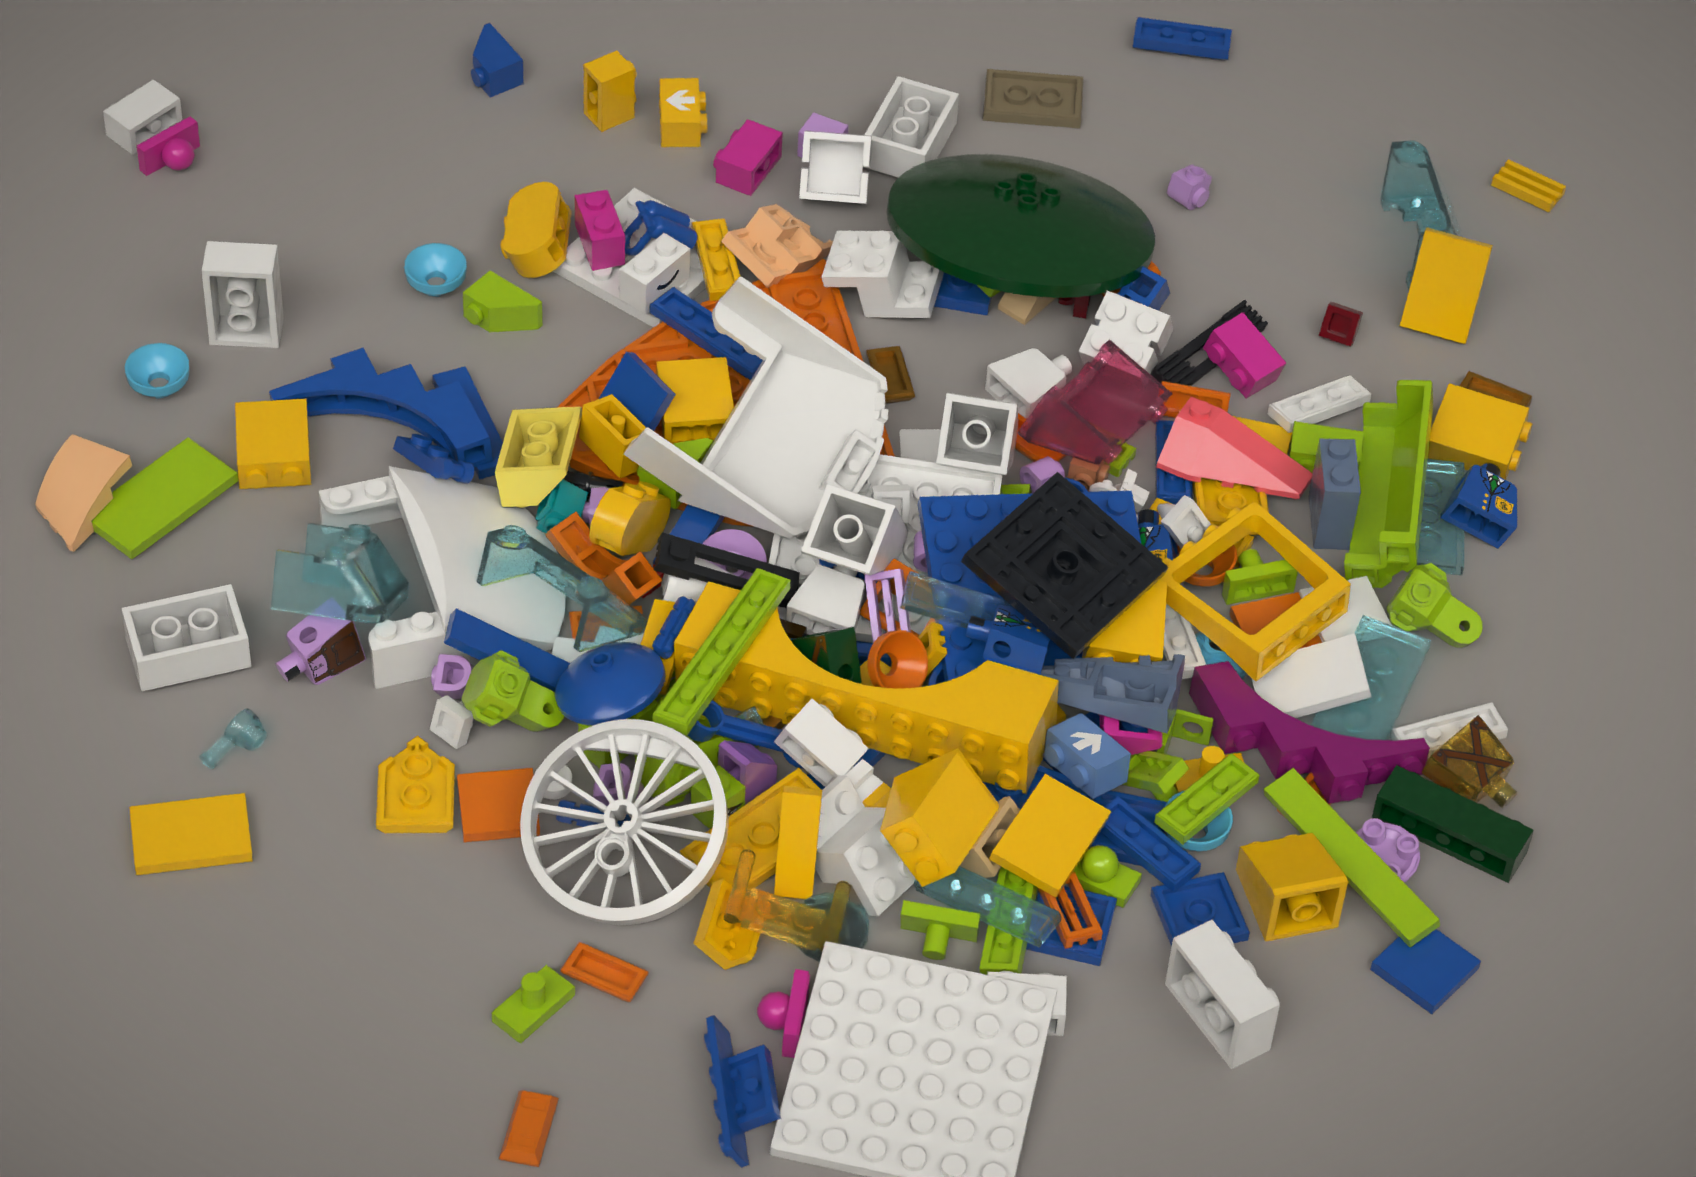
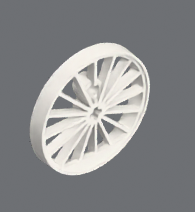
M621 719L607 721L588 727L569 737L542 762L528 786L523 801L520 821L521 841L526 860L535 878L546 892L563 906L584 918L610 925L641 924L662 918L678 910L692 900L710 880L722 858L727 841V802L720 778L706 754L688 737L668 726L646 720ZM584 750L611 752L618 800L613 799L584 754ZM618 753L638 755L627 800L625 798ZM579 755L610 804L606 806L558 775V772L572 758ZM646 757L664 760L637 798ZM675 763L698 769L647 803ZM703 778H707L712 793V800L653 812ZM556 781L602 811L604 815L542 804L541 802L550 783ZM714 810L711 834L653 823ZM539 813L599 823L538 837L536 833ZM626 814H628L631 821H624L622 827H620L617 821L624 820ZM645 831L709 843L698 865H696ZM599 834L545 869L539 854L540 846ZM639 838H643L692 870V873L672 890ZM633 841L667 892L666 895L645 904L642 903ZM595 850V858L570 893H566L553 882L552 877ZM612 850L624 851L623 859L618 864H606V859ZM601 867L608 875L601 906L578 900ZM630 871L635 906L610 908L617 877L623 876Z

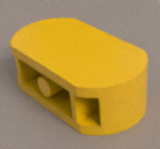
M537 182L530 184L515 193L509 200L507 216L504 217L505 233L504 239L501 240V250L503 256L511 261L517 273L523 277L536 278L544 276L557 269L566 259L572 211L562 198L558 187L553 183Z
M639 481L637 485L625 483L624 486L610 488L600 500L593 515L589 531L590 541L621 556L637 554L640 551H651L666 527L671 508L670 498L659 494L657 486L643 481Z

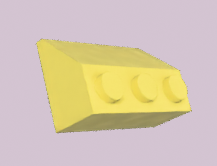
M582 406L512 410L495 469L502 507L525 508L537 506L567 475L581 421Z

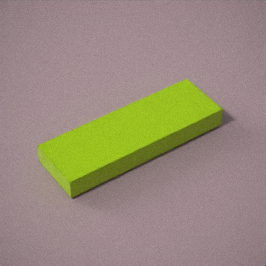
M1231 753L1159 811L1155 816L1154 823L1183 845L1254 787L1259 781L1260 774Z

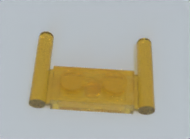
M745 849L740 853L723 917L726 922L731 924L741 923L740 927L813 951L818 948L823 952L825 941L838 944L851 886L847 881H839L836 884L829 915L827 916L826 911L753 887L751 890H748L756 856L750 849Z

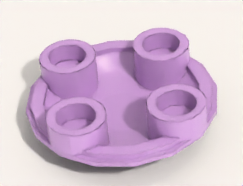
M1376 818L1367 820L1363 827L1356 831L1363 841L1404 883L1416 872L1420 862L1419 840L1415 835L1409 833L1401 826L1384 823Z

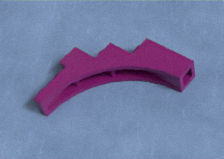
M1229 661L1194 668L1189 695L1201 715L1214 719L1211 733L1224 754L1258 748L1275 779H1278L1292 768L1300 775L1312 772L1314 781L1328 804L1362 798L1365 785L1386 782L1396 765L1423 775L1430 750L1424 738L1398 741L1368 740L1336 734L1311 726L1285 714L1261 698L1241 679Z

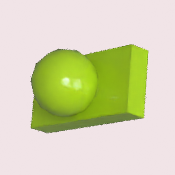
M1102 845L1089 848L1073 871L1076 873L1083 890L1117 898L1116 905L1122 908L1125 907L1136 890L1142 873L1120 864L1116 853L1108 846Z

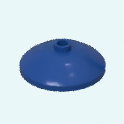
M630 642L604 644L583 653L567 666L557 681L555 699L561 713L569 720L579 724L596 725L607 721L627 719L642 711L658 696L665 682V668L660 656L654 650L644 645Z

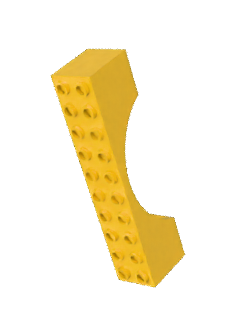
M708 581L674 641L676 681L741 590ZM777 607L712 700L724 708H731L741 712L749 709L758 718L773 716L782 719V723L788 725L812 698L818 704L829 708L834 718L846 729L856 732L862 739L863 744L869 749L924 764L958 748L983 782L993 785L997 783L1006 790L1017 791L1020 789L1022 793L1027 794L1044 757L1047 729L1055 726L1057 723L1059 680L987 660L976 669L960 677L924 687L883 688L852 682L822 669L804 656L787 636L781 624Z

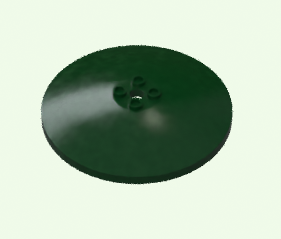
M968 154L944 157L922 163L906 171L895 181L889 192L886 211L888 223L897 239L909 251L942 272L989 289L1036 297L1066 298L1091 296L1113 291L1132 283L1141 276L1140 272L1143 266L1149 267L1155 248L1153 226L1145 213L1132 200L1098 179L1049 162L993 154Z

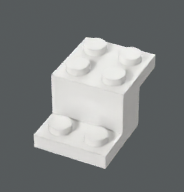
M848 230L836 231L822 274V281L824 287H857L865 317L930 318L944 272L924 261H909L906 247L897 239L893 231Z
M837 776L822 791L815 870L823 883L851 884L869 916H879L910 888L917 879L880 831L886 808L865 807L849 777Z

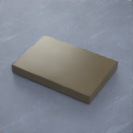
M987 69L983 121L1080 129L1083 77Z

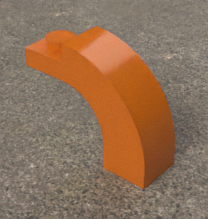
M574 512L545 534L567 563L562 569L570 579L587 595L606 606L614 608L627 607L663 581L641 551L629 560H622L612 555L604 547L592 543L589 538L590 529L577 512Z

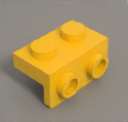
M724 878L713 882L693 944L724 970L749 962L757 952V943L762 927L766 922L770 899L762 895L748 900Z

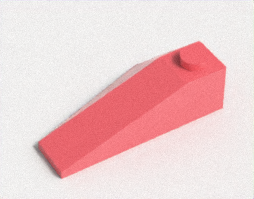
M1190 397L1176 416L1156 465V468L1188 481L1200 482L1201 477L1220 480L1223 487L1233 488L1234 483L1253 486L1254 490L1258 493L1260 491L1265 492V494L1300 499L1311 483L1313 474L1225 410Z

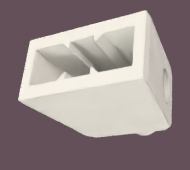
M1031 348L989 364L987 366L985 390L997 401L1018 404V413L1035 424L1063 400L1066 376L1072 372V365L1064 355H1060L1050 361L1038 349Z
M823 565L816 566L789 601L786 620L807 627V634L809 635L854 627L856 632L860 616L859 611L864 599L865 582L856 578L858 571L837 565L834 570Z

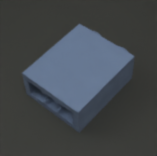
M1319 438L1308 495L1314 549L1349 550L1361 494L1355 439Z

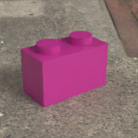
M747 119L739 130L736 129L732 133L727 146L724 149H720L714 158L713 166L716 168V183L751 196L782 157L783 132Z
M608 189L575 195V227L591 270L625 265V234Z
M1243 312L1214 329L1203 347L1209 359L1219 366L1229 378L1231 385L1238 389L1246 399L1275 382L1286 365L1284 359Z

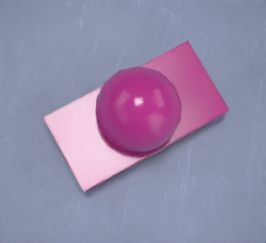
M189 116L138 144L139 170L148 176L164 166L176 171L187 169L193 163L194 150L200 147L198 122Z
M795 969L790 996L780 991L770 992L762 997L757 1007L758 1018L766 1028L772 1030L784 1029L783 1057H795L805 1020L810 988V974L806 970Z

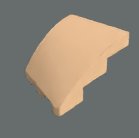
M777 204L760 207L745 228L728 231L721 241L766 287L778 284L783 277L790 273L803 272L829 255L833 243L831 240L823 243L811 235L809 225L795 218Z
M74 434L64 442L52 460L44 476L35 503L37 511L44 519L49 521L50 527L55 533L60 534L67 548L72 552L94 532L92 520L113 499L111 487L132 467L130 455Z

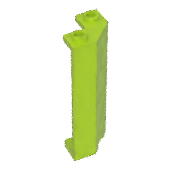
M1398 380L1396 386L1397 403L1366 402L1363 404L1364 437L1359 469L1361 494L1349 553H1345L1344 569L1346 580L1367 576L1373 588H1383L1392 582V576L1402 570L1409 572L1417 566L1433 413L1432 381Z

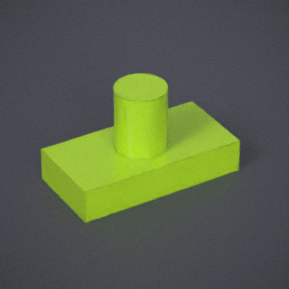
M1246 550L1238 557L1242 568L1225 572L1222 597L1226 605L1294 592L1298 571L1285 559L1263 563L1257 550Z
M1145 751L1130 756L1128 779L1122 785L1151 791L1156 800L1168 802L1172 796L1178 793L1174 784L1189 768L1181 757Z
M903 900L900 929L926 933L922 951L923 956L933 960H943L946 955L949 937L977 942L980 928L979 913Z
M545 965L537 973H527L522 977L521 987L491 1012L492 1022L521 1044L575 996V986L548 965Z

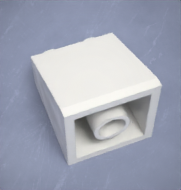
M947 392L936 464L1007 475L1013 463L1017 439L1018 404Z
M827 484L801 552L802 554L871 576L885 570L894 558L898 560L908 531L896 506Z

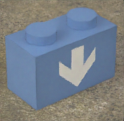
M1077 714L1047 729L1044 758L1051 766L1058 769L1076 787L1082 789L1092 799L1127 782L1131 753L1084 714Z

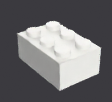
M898 76L864 134L872 136L870 166L864 168L899 178L911 168L937 159L957 123L959 94Z
M207 241L202 265V280L209 345L279 348L284 316L277 245Z
M231 584L121 608L125 638L141 692L251 667L249 640Z
M1210 920L1174 937L1165 985L1227 1065L1233 1069L1269 1051L1280 1007L1278 997L1271 988H1267L1259 979L1252 963L1247 959H1243L1235 949L1229 934L1221 931L1215 922Z

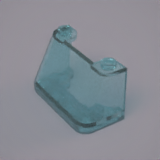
M1413 140L1391 142L1380 198L1383 211H1390L1392 207L1402 213L1403 222L1417 221L1419 237L1412 271L1407 272L1406 284L1408 290L1410 289L1424 232L1427 227L1463 237L1450 197L1427 149L1419 142Z

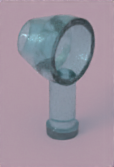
M246 708L231 720L224 735L207 752H203L199 758L206 767L212 770L217 766V762L235 745L250 751L258 749L265 741L267 732L259 717L252 710Z

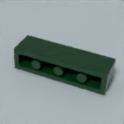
M1397 765L1377 794L1372 819L1376 818L1384 823L1401 826L1409 833L1415 835L1420 842L1507 883L1510 882L1526 856L1534 829L1523 825L1517 820H1512L1483 804L1476 803L1449 788L1442 787L1415 772L1408 771Z

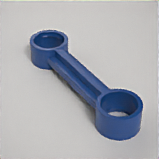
M713 700L702 714L708 719L711 728L697 721L687 735L695 741L706 742L716 734L780 751L791 765L803 768L774 742L783 730L725 715L721 707Z

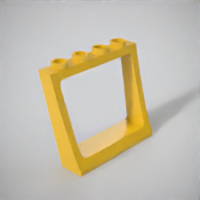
M1255 500L1242 510L1239 508L1232 509L1226 521L1219 527L1215 524L1210 525L1204 532L1203 538L1197 543L1192 541L1185 543L1179 556L1175 559L1165 558L1162 560L1169 567L1165 575L1160 579L1167 581L1166 604L1214 642L1255 681H1258L1348 612L1351 583ZM1251 532L1258 533L1314 588L1312 592L1254 635H1249L1180 585Z

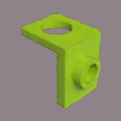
M1177 709L1168 733H1163L1162 747L1157 749V753L1167 754L1172 736L1208 746L1214 719ZM1186 722L1196 723L1202 727L1203 732H1190L1184 728L1183 724Z

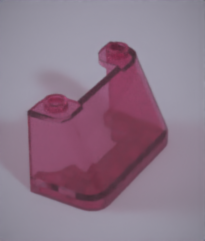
M1109 339L1101 346L1099 353L1091 363L1088 361L1078 375L1061 389L1054 385L1046 392L1021 426L1018 434L1028 443L1098 466L1104 462L1110 465L1122 452L1123 449L1121 447L1148 422L1152 421L1156 424L1165 415L1169 408L1164 404L1171 397L1172 393Z

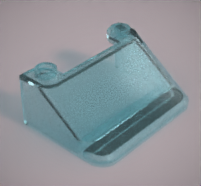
M508 525L505 528L488 532L477 583L481 586H487L533 573L583 606L573 646L577 651L583 652L644 634L648 622L644 615L606 587L602 580L585 573L528 535L523 528Z

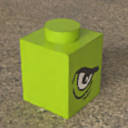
M718 765L715 767V770L724 790L728 816H730L745 805L746 787ZM703 778L691 786V804L713 799L707 778ZM714 810L692 814L707 828H713Z

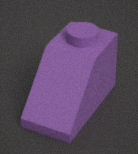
M724 740L719 744L718 765L746 787L745 805L776 784L777 765L767 753H761L749 743Z

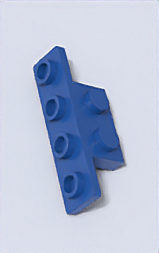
M715 1015L706 1018L708 1033L704 1034V1041L711 1054L713 1066L709 1067V1075L717 1093V1099L714 1100L713 1105L717 1118L721 1122L722 1133L718 1135V1141L723 1154L726 1157L730 1156L742 1168L749 1165L745 1132L781 1119L770 1050L764 1044L733 1056L730 1032Z

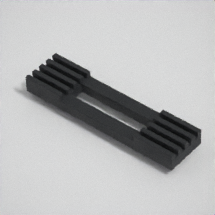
M1243 300L1223 315L1219 321L1179 351H1175L1155 366L1151 375L1160 384H1162V381L1191 386L1218 366L1209 357L1196 367H1190L1191 363L1189 361L1185 362V360L1204 347L1214 329L1242 312L1260 333L1264 331L1268 322H1262L1263 317L1261 315L1257 317L1258 312L1256 310L1252 312V306H1246L1247 301Z
M663 532L657 540L656 550L658 551L655 556L657 558L655 559L654 571L686 580L693 578L707 583L709 581L742 590L749 579L694 564L695 557L749 573H754L759 568L790 579V590L778 605L783 608H787L789 601L798 590L800 572Z

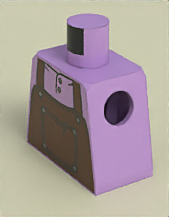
M332 596L288 631L286 638L292 653L275 663V665L287 682L304 672L313 684L319 685L366 660V656L353 619Z

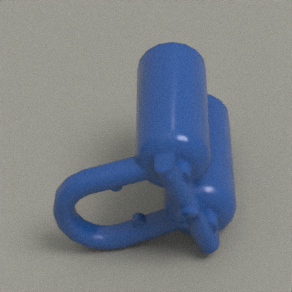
M653 200L646 202L637 201L635 203L639 211L638 216L624 232L625 253L627 255L635 256L639 254L651 238L656 240L663 233L689 247L690 250L693 249L697 241V232L689 228L690 218L687 214ZM644 222L647 231L638 243L631 248L630 238Z

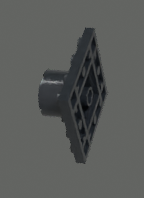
M1059 472L1055 473L968 550L961 561L1072 659L1077 657L1159 581L1169 568Z

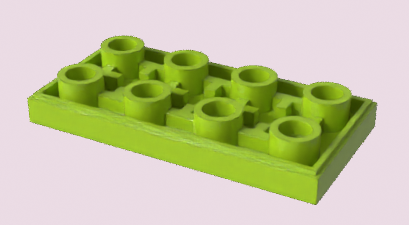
M187 437L112 492L113 499L92 520L94 532L130 559H134L237 483L238 473Z

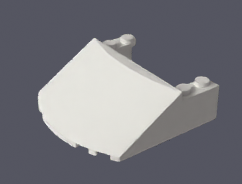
M739 277L714 307L712 312L714 327L719 333L729 336L742 345L746 352L756 355L763 361L703 460L699 463L648 427L629 444L623 455L679 492L681 496L678 501L791 539L809 532L827 484L858 493L869 478L884 442L882 438L884 423L888 420V409H885V393L888 391L886 377L748 280Z
M389 466V476L318 491L321 528L324 534L403 518L436 611L433 613L418 612L410 618L397 621L381 620L370 631L368 638L371 650L373 683L376 689L431 677L434 666H437L439 654L462 656L474 666L480 661L444 643L450 614L456 608L544 651L553 649L555 637H559L566 613V582L560 557L555 547L546 537V533L536 529L538 520L526 508L502 507L497 487L474 482L462 483L452 478L447 480L439 479L428 473Z

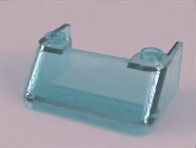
M309 523L305 553L279 549L276 551L271 610L364 623H382L408 598L409 582L378 535L371 532L370 526L351 524L349 528Z

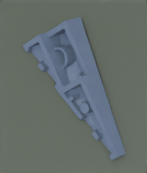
M1174 654L1172 661H1151L1150 655L1139 656L1138 662L1125 663L1115 662L1113 657L1055 659L1054 665L1043 666L1041 675L1059 680L1058 703L1168 733L1177 710L1185 655Z

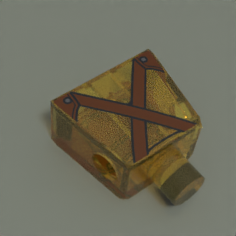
M1479 715L1429 757L1422 771L1427 778L1436 784L1449 788L1476 803L1488 795L1501 808H1504L1518 793L1504 780L1514 765V760Z

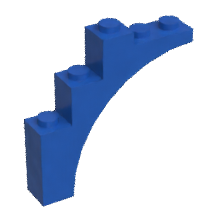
M364 348L331 358V370L269 391L271 400L306 399L308 416L361 414L384 418L410 427L432 439L437 446L449 450L448 456L457 462H471L474 467L493 461L490 437L459 380L425 391L411 364L378 375Z

